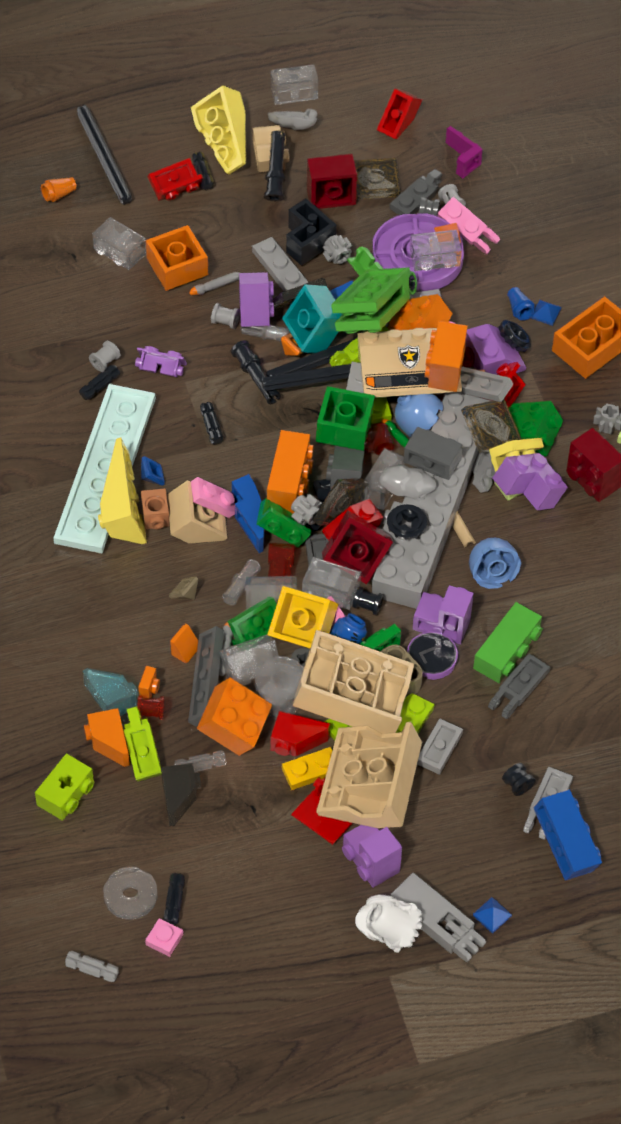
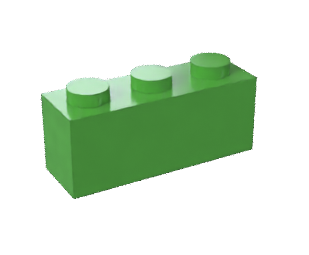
M515 602L475 654L473 669L500 684L505 676L509 677L513 672L518 658L523 659L531 641H536L543 630L540 627L542 616Z

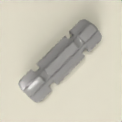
M69 951L65 960L67 967L73 969L78 967L81 972L98 978L103 976L104 980L114 982L119 973V969L115 965H104L105 962L86 955L81 957L80 953Z

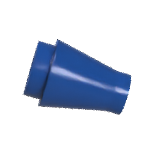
M518 287L511 288L507 296L510 300L513 316L519 320H528L535 312L534 303Z

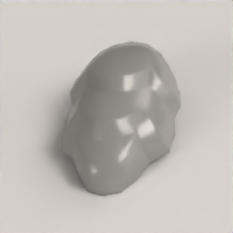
M307 109L305 112L278 111L268 113L270 121L281 127L292 128L293 130L310 128L317 121V111L314 109Z
M406 465L388 467L381 473L379 479L382 487L397 496L419 498L423 494L434 491L436 488V482L432 476L426 474L421 468H409Z

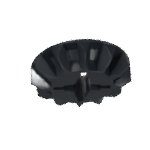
M504 320L498 327L501 332L500 335L511 348H515L518 352H526L530 348L529 337L521 326L508 320Z
M410 504L399 505L388 514L387 525L389 532L394 533L396 538L400 536L405 540L411 537L417 539L419 534L425 532L427 526L426 514L417 506ZM403 518L407 522H411V528L406 524L403 525Z

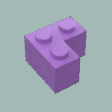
M268 272L239 273L241 327L270 326L269 317H274L273 281H268Z
M540 453L506 457L492 478L505 495L523 493L536 510L554 508L568 488L562 481L561 476L547 463L546 458Z
M450 585L444 598L437 594L423 592L414 614L413 630L422 633L430 631L442 633L448 636L454 643L461 645L471 619L473 593L464 588H456Z
M360 825L344 834L342 851L349 861H354L362 880H368L373 888L400 872L402 846L387 827L379 831L378 828Z

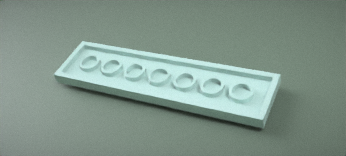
M112 384L108 385L55 532L54 544L103 553L109 534L106 529L101 528L98 515L101 514L100 502L117 438H122L129 451L133 466L156 399L155 393Z

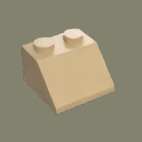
M187 480L167 494L170 532L172 536L187 543L224 541L227 539L225 516L194 503L190 481Z

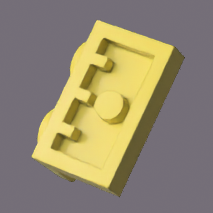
M542 438L512 440L489 449L495 472L506 457L535 454L536 450L544 446Z

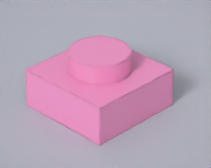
M159 918L145 940L146 945L170 957L183 936V930Z

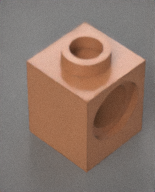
M166 488L141 491L145 529L169 527Z

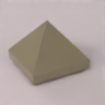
M189 577L182 579L169 594V597L171 599L194 600L198 578Z

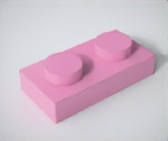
M199 477L191 481L194 503L228 518L235 514L232 492Z

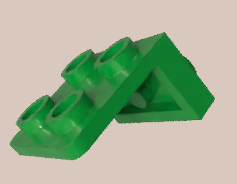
M551 401L513 403L508 408L505 414L506 419L503 421L506 426L508 422L512 434L509 431L510 437L508 442L511 441V438L512 440L542 438L544 447L536 450V453L547 456L563 419Z

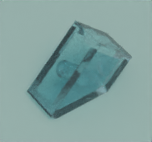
M89 668L83 670L84 684L102 711L118 708L119 714L122 716L127 713V709L137 706L136 697L138 696V691L132 682L128 683L123 675Z

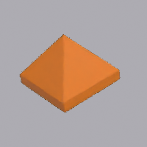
M291 333L281 338L285 355L298 356L304 353Z

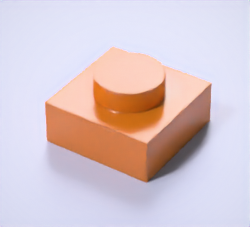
M146 666L138 687L140 701L150 703L152 694H157L160 679H157L156 668Z

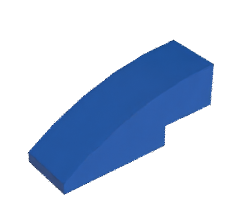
M248 474L232 481V493L236 502L235 518L258 553H261L264 549V529L256 525L261 498L256 485Z

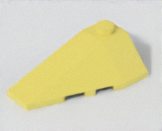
M222 85L193 105L191 111L196 128L205 136V142L214 150L215 157L227 174H231L246 164L245 109L240 92Z
M117 438L100 502L101 514L98 515L99 524L102 529L107 530L112 538L145 544L147 540L143 515L139 514L136 504L140 501L132 482L135 478L129 451L122 438Z

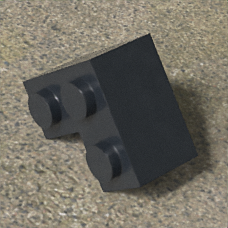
M305 198L289 209L288 228L292 231L286 234V253L301 266L325 251L323 246L328 238L336 235L337 224Z

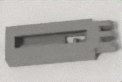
M414 873L390 895L399 901L416 904L422 913L420 916L422 918L421 929L449 953H456L464 961L468 962L472 958L470 953L475 955L479 951V948L474 943L479 947H483L486 944L485 939L474 931L475 923ZM444 919L447 922L446 929H451L454 933L450 935L438 923Z

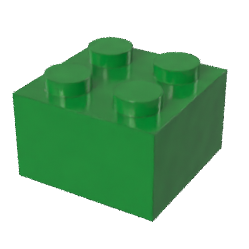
M327 386L317 421L316 442L364 451L373 416L375 395Z

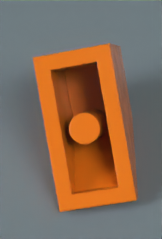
M118 708L87 714L88 725H84L86 740H92L93 750L124 767L130 766Z

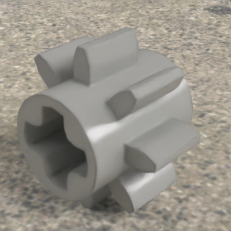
M341 235L331 236L323 246L325 250L323 255L328 262L333 261L334 264H342L347 261V258H350V253H352L350 247L352 245L347 237L343 239Z
M606 403L602 409L597 407L593 424H599V432L611 434L615 430H621L619 406Z
M308 494L307 497L300 495L292 503L291 510L294 513L291 517L303 526L306 523L312 525L318 520L314 518H319L322 514V510L318 508L322 503L311 494Z

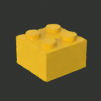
M283 586L268 636L310 649L316 630L330 633L338 603Z

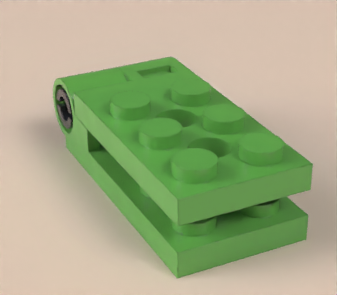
M409 267L365 270L331 304L333 313H342V316L335 322L336 331H346V333L351 334L359 330H368L370 333L382 330L384 325L410 299V295L415 294L417 289L415 273L410 271Z

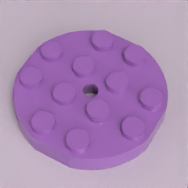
M431 214L399 215L385 222L375 233L372 243L374 262H378L383 269L409 267L410 271H413L416 275V292L440 289L451 283L462 269L464 260L462 237L460 235L461 243L438 248L434 228L450 224L449 222Z

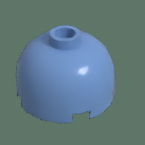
M434 394L399 396L394 414L400 429L411 437L417 427L429 430L437 422L439 417L436 414L439 409L443 410V402Z
M497 537L487 538L476 544L471 551L469 567L473 578L482 587L488 589L500 588L503 586L500 583L506 582L508 579L511 582L520 571L521 561L518 553L506 540Z

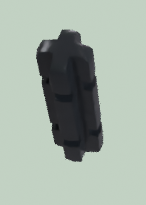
M193 153L192 161L194 166H196L197 175L201 174L203 177L200 183L202 189H212L214 181L212 176H210L211 173L204 153Z
M116 365L107 367L104 370L105 372H101L88 382L87 386L85 385L79 390L84 400H90L95 396L96 392H100L113 379L115 380L120 376V371Z
M211 402L202 403L200 411L204 417L203 420L210 442L213 445L221 444L223 442V434L214 412V406Z
M172 873L169 880L170 885L168 887L164 921L172 925H177L179 921V911L181 909L185 876L181 873Z

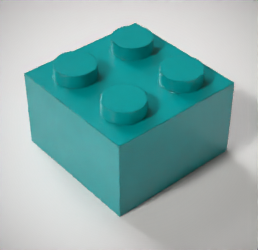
M304 284L282 318L302 352L317 353L327 349L339 332L336 331L335 322L342 316V313L332 312L331 304L335 299L327 286Z

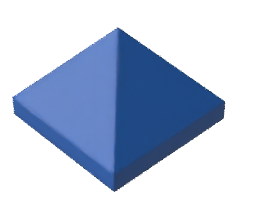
M539 300L531 319L553 326L561 311V307Z
M145 456L142 457L141 479L163 486L165 481L161 464Z
M493 897L473 913V916L492 934L512 916Z

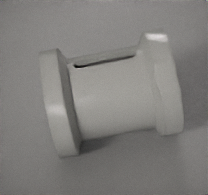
M448 184L439 190L438 196L445 204L454 197L463 206L466 205L464 199L459 197L456 185Z
M216 303L212 310L211 323L216 324L218 322L229 325L231 329H235L239 321L240 309L235 308L232 310L221 307V304Z
M105 341L102 344L103 347L97 353H92L89 356L90 363L100 372H104L107 365L113 359L117 360L121 356L117 346L110 341Z

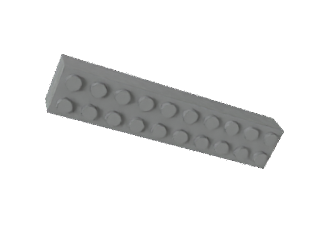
M448 392L445 394L442 401L443 410L439 409L437 414L439 419L433 425L431 431L461 443L462 458L449 480L424 471L435 479L436 488L434 491L423 494L419 498L405 496L402 505L410 504L422 509L427 517V526L425 532L419 534L417 539L411 537L405 540L400 536L396 538L394 533L391 532L390 535L393 543L378 565L372 580V593L376 595L379 593L384 594L383 600L417 609L423 592L427 593L450 533L455 514L459 509L472 475V469L481 448L480 446L483 443L479 441V438L483 441L482 435L476 434L486 435L480 429L478 432H475L474 429L478 430L475 426L470 430L469 426L472 424L467 423L466 419L468 415L469 422L475 410L469 413V409L483 407L485 410H479L488 411L493 415V411L491 412L493 407L489 405H494V401L460 392ZM403 518V525L406 524L411 528V522H407Z

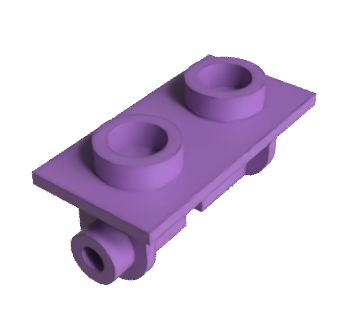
M145 346V349L137 348L141 358H136L135 367H139V370L156 373L158 365H162L160 374L173 377L183 375L184 367L181 365H187L182 354L175 351L162 353L157 348Z

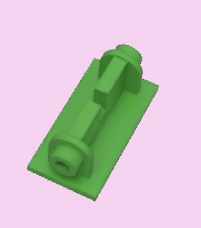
M363 246L356 250V257L347 258V261L359 276L365 270L383 269L378 262H374L375 258L369 249Z

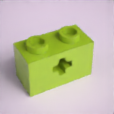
M65 754L36 790L37 806L63 821L68 814H72L76 810L80 798L84 794H88L93 788L92 768Z

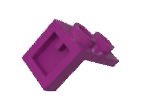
M451 126L448 127L446 131V144L460 153L457 159L456 174L464 178L481 165L483 149L477 143H473L460 131Z

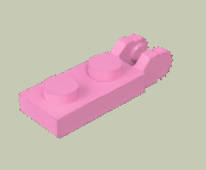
M454 197L438 212L437 216L450 224L457 223L461 237L471 245H475L485 254H488L490 248L479 239L482 234L495 244L500 241L496 233L487 228L485 223Z

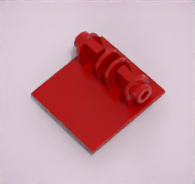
M318 777L313 784L316 788L291 815L333 845L353 823L317 814L325 778L321 779Z

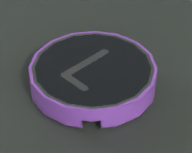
M431 631L421 633L412 639L407 649V652L422 668V676L427 677V679L444 678L454 670L457 663L458 651L456 645L448 636L442 633Z

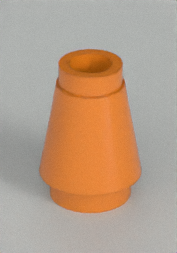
M72 177L46 180L41 185V192L46 201L55 202L75 191L77 188L76 182Z

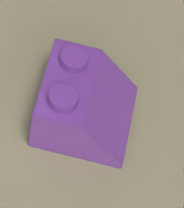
M485 324L467 329L465 350L475 369L497 374L496 370L502 364L518 362L520 367L516 373L526 370L519 352L505 342V339L500 335L499 328Z

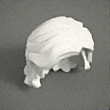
M374 895L367 899L366 905L359 910L355 922L358 929L367 938L386 943L390 949L398 953L402 947H411L413 945L412 942H415L414 937L419 935L416 929L422 928V918L420 917L422 913L416 904L405 903L392 896Z

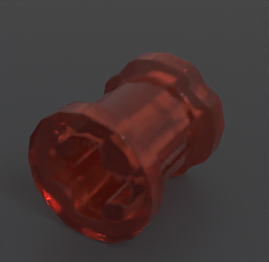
M138 695L137 708L141 718L142 716L159 717L161 720L164 719L165 696H160L158 699L143 698V695Z

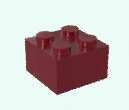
M353 154L307 159V193L309 201L318 209L356 205L357 172Z
M592 427L570 443L566 472L572 480L577 481L584 488L589 496H593L600 502L621 488V453Z
M347 510L323 549L322 557L324 561L367 584L393 541L390 534Z

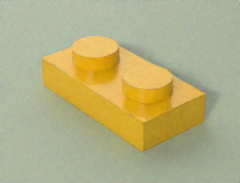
M331 747L282 763V771L291 790L314 783L318 777L321 779L326 778L332 754Z

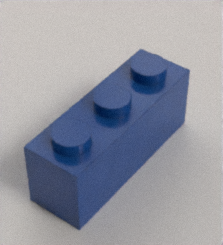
M570 790L544 797L533 807L565 881L591 873L602 864L600 851L592 841L589 826L583 820L579 811L578 801L572 796Z

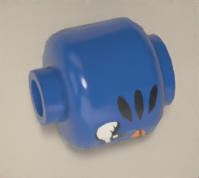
M350 613L343 618H339L329 634L360 644L366 637L367 630L365 622L360 617Z

